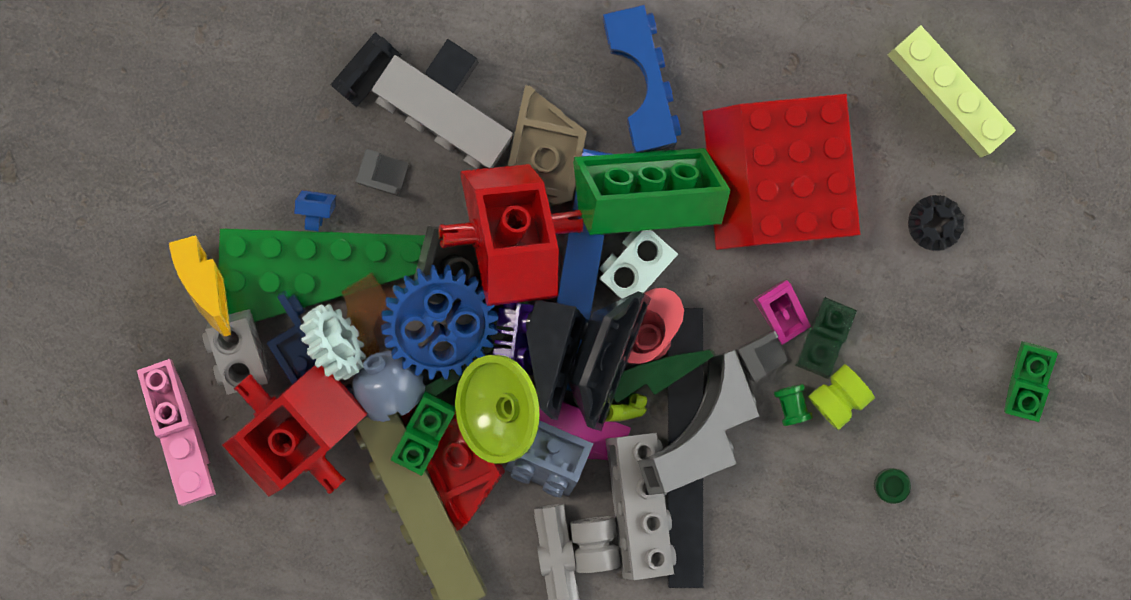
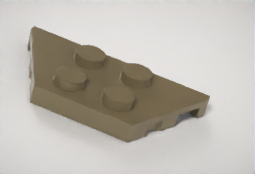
M525 85L508 166L530 164L544 181L549 207L570 202L573 199L576 185L573 165L574 157L582 156L587 131L563 114L560 109L547 101L531 86Z

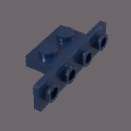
M284 290L278 294V299L294 326L267 341V345L293 384L315 365L316 359L313 360L307 354L309 345L302 342L301 339L306 336L300 329V326L304 324L301 314L305 313V310L295 294L289 297ZM351 384L346 385V389L355 398Z

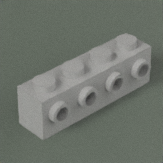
M394 55L371 90L378 96L375 103L392 114L396 109L408 116L404 121L420 133H423L426 128L437 136L434 142L447 151L452 152L454 148L458 149L466 155L463 161L474 169L494 168L514 138L511 131L396 55Z
M657 433L607 438L606 446L622 577L628 580H640L673 575V566L676 564V552L673 545H670L669 530L672 528V519L665 505L664 495L667 493L649 495L637 462L663 450L662 443L657 439Z

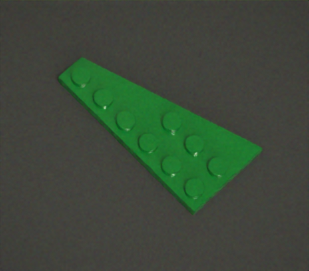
M220 229L218 269L224 278L228 314L250 309L255 323L287 313L278 299V294L284 290L289 297L295 294L303 308L396 281L404 278L405 275L408 277L415 275L425 235Z

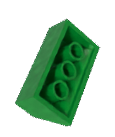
M705 148L574 157L573 165L578 210L582 213L581 218H583V222L590 235L722 224L731 190Z

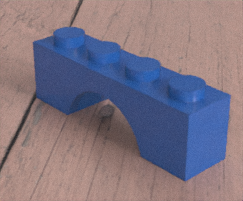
M645 5L603 14V24L610 54L623 56L633 61L642 71L646 81L645 100L641 107L627 119L634 153L650 152L675 146L677 143L676 137L681 136V128L677 115L671 116L668 103L673 102V95L669 81L663 82L660 72L661 68H665V61L661 47H654L652 34H657V28L653 13L647 14Z

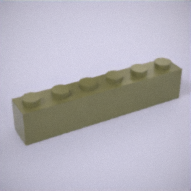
M396 412L388 415L390 420L384 422L373 421L368 417L362 419L356 425L358 430L354 431L355 438L362 450L368 449L373 459L369 463L370 469L377 482L383 480L388 490V493L384 494L385 500L391 512L395 513L398 511L404 523L400 526L401 533L408 545L413 543L419 556L415 557V561L423 576L429 575L434 585L430 589L433 599L478 600L486 596L487 588L459 531L456 530L427 469H425L421 476L390 460L406 428L400 413Z

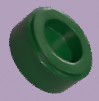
M887 468L876 476L874 490L881 500L890 504H897L908 497L911 483L908 476L901 470Z

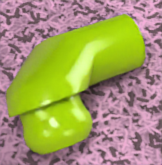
M632 393L629 396V404H611L605 421L620 422L642 417L647 411V408H645L648 401L647 397L642 394Z

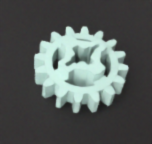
M321 304L302 317L304 324L300 326V329L306 334L305 337L301 338L302 342L309 345L307 354L313 360L316 359L315 366L317 368L321 365L324 367L326 376L333 374L337 381L342 378L346 380L364 368L362 360L366 358V355L360 350L364 343L357 339L359 332L354 325L350 326V318L345 320L342 318L340 309L334 311L330 304L325 307Z

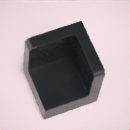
M447 39L425 73L429 78L457 96L479 62L475 56Z

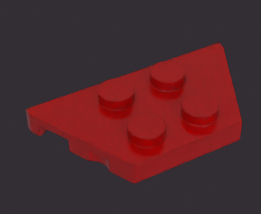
M417 405L401 416L406 426ZM455 411L426 469L458 531L467 526L504 475L505 470L502 464L487 462L469 448L460 432Z

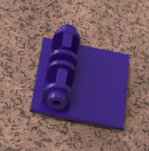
M520 303L503 304L502 308H498L497 326L514 328V331L497 330L501 334L513 335L512 342L494 340V343L510 345L512 347L511 349L494 347L493 355L509 357L516 361L528 375H534L526 335V319L529 312L533 311L534 305Z

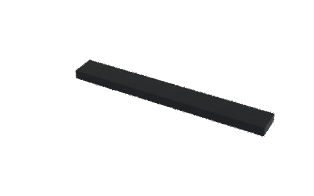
M684 308L683 322L671 340L668 356L703 350V308ZM703 364L668 386V446L687 429L703 399ZM703 478L668 492V510L672 519V528L669 530L670 545H673L676 552V564L673 566L674 574L668 575V588H704Z

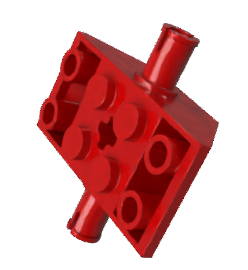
M530 164L461 171L460 176L470 222L449 225L440 224L438 233L439 239H443L440 241L441 247L446 248L472 244L475 247L487 306L556 298L558 296L559 254L556 234L581 233L583 231V218L578 219V217L582 216L581 211L551 213L544 181Z
M314 365L277 398L275 396L271 398L253 378L252 374H249L233 388L255 411L253 414L255 417L224 442L222 446L268 497L282 490L303 471H309L326 489L328 494H331L334 489L336 490L346 480L326 459L325 455L368 413L340 381L335 380L333 374L330 376L325 375L322 365L318 368Z

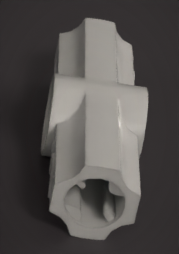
M564 503L534 508V518L540 544L537 545L542 577L545 576L548 600H580L574 572L576 571L572 540H569Z

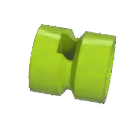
M846 364L830 376V386L823 384L808 396L817 410L838 431L852 418V409L861 411L875 399L868 386Z

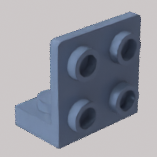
M539 420L538 431L529 450L519 459L508 462L505 470L511 472L510 476L519 482L529 484L532 481L543 486L542 490L549 495L561 498L562 495L569 497L580 478L593 443Z

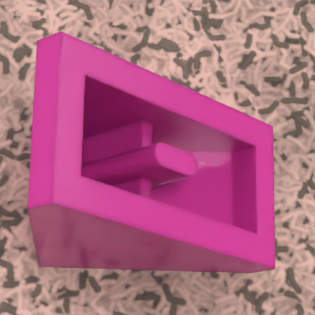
M788 280L779 282L752 299L771 330H776L779 336L777 339L781 345L811 327Z

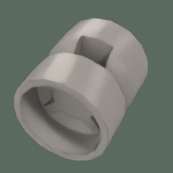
M615 516L590 517L570 522L573 543L579 545V548L574 551L576 572L594 573L621 567L619 546L612 543V540L617 536Z

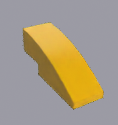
M196 235L169 242L171 257L177 274L198 311L224 337L231 335L224 278L213 259L207 260V255Z

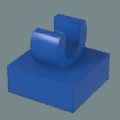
M303 190L300 192L295 200L294 214L306 215L305 230L319 232V228L323 224V218H330L335 209L336 195Z

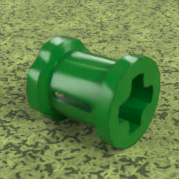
M797 384L774 391L775 397L780 400L784 414L783 426L801 423L813 418L812 412L807 410L802 393L805 390L804 384Z

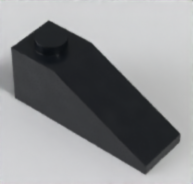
M536 300L533 311L529 312L526 319V335L539 407L551 419L558 420L586 318L575 306Z

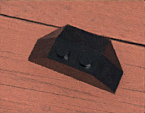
M637 291L593 312L590 320L586 319L580 339L582 342L576 354L568 383L587 427L602 431L651 297L645 293Z

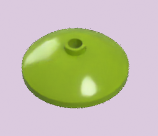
M503 355L480 357L465 369L459 380L455 399L457 423L465 442L477 456L490 463L503 464L519 459L533 444L539 425V401L529 375L516 361Z

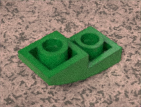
M1024 341L1021 342L1008 388L1004 409L1006 414L1036 422L1040 421L1050 391L1047 385L1058 355L1056 350Z
M424 392L390 460L422 476L455 414V406Z

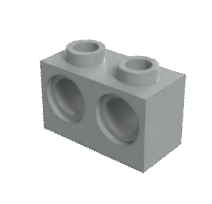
M250 309L229 315L230 329L239 338L237 342H226L221 334L208 323L205 328L206 332L202 334L204 346L208 353L213 352L217 364L213 366L214 375L218 385H224L226 394L236 393L237 391L233 388L249 374H252L253 378L260 385L268 384L271 372ZM243 363L249 368L250 372L246 375L236 374L231 365Z

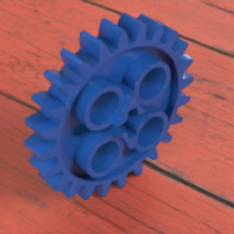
M432 265L430 275L425 276L419 268L417 269V280L413 281L405 275L404 282L406 287L404 289L400 286H393V292L397 298L386 297L385 299L386 306L391 309L381 312L382 320L388 322L381 325L382 334L389 335L384 339L386 348L394 347L391 351L394 360L403 357L402 368L404 370L414 364L416 376H419L424 369L428 370L429 379L434 378L436 371H441L444 379H448L449 370L454 369L461 376L462 365L466 364L469 366L475 356L478 358L485 356L482 346L493 348L494 346L492 339L488 335L498 333L496 325L492 324V322L498 320L497 312L491 310L495 305L487 306L483 286L477 288L479 282L476 276L465 281L466 274L464 269L459 270L456 276H453L450 265L445 267L443 274H438L435 265ZM436 293L446 296L445 300L439 304H432L428 301L429 297ZM456 299H460V300H461V302L456 303V304L452 307V303H453ZM464 314L474 317L470 323L465 325L456 322L458 317ZM444 319L446 320V324H444V325H443L442 323H437V324L434 326V324H433V322H434L435 320H436L437 322H442ZM416 320L423 323V326L416 331H410L405 328L410 321ZM427 339V342L423 346L418 345L419 343ZM441 341H447L451 344L444 351H437L433 348L435 344Z

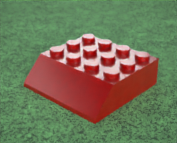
M847 94L744 103L702 111L706 150L731 190L722 224L713 225L716 250L861 235Z

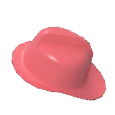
M654 288L645 292L646 295L651 297L628 363L644 364L658 360L670 348L671 340L678 332L684 316L682 301L675 292L666 288Z

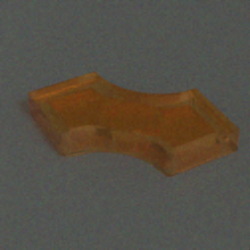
M372 272L342 290L347 305L346 319L350 318V326L354 325L359 332L357 339L364 343L360 350L366 355L365 359L380 350L375 337V323L381 311L386 307L385 299L388 297Z

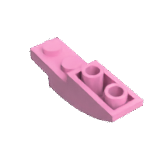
M168 359L137 370L156 437L160 438L178 504L184 506L216 495L207 465L210 461L187 394L172 360Z

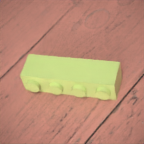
M921 25L887 54L980 158L991 154L1016 131Z

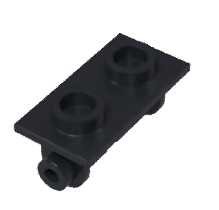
M375 32L330 85L357 108L371 92L394 55L400 58L402 54L392 47L385 38Z

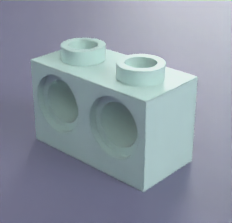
M652 230L631 232L622 242L627 247L618 258L612 253L599 268L604 273L599 280L621 299L637 291L644 293L678 253ZM648 241L656 246L657 255L654 260L643 261L638 256L637 249L640 243ZM621 267L630 269L634 275L633 283L627 288L619 287L614 281V273Z

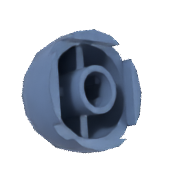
M384 351L369 356L363 362L364 368L354 375L353 393L355 398L368 413L366 416L373 421H389L388 415L399 412L401 416L408 413L419 403L425 392L423 374L415 375L414 364L404 370L402 368L403 357L394 360L391 351Z

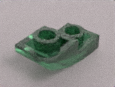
M824 297L795 366L828 379L833 371L841 346L846 342L857 310Z

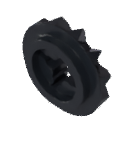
M931 195L919 200L913 206L908 217V229L913 240L922 248L931 251L945 250L958 242L964 231L965 215L961 212L958 204L946 196ZM934 212L937 213L939 218L950 219V221L941 226L942 232L940 234L937 233L936 228H923L924 224H928V221L933 220L932 214Z

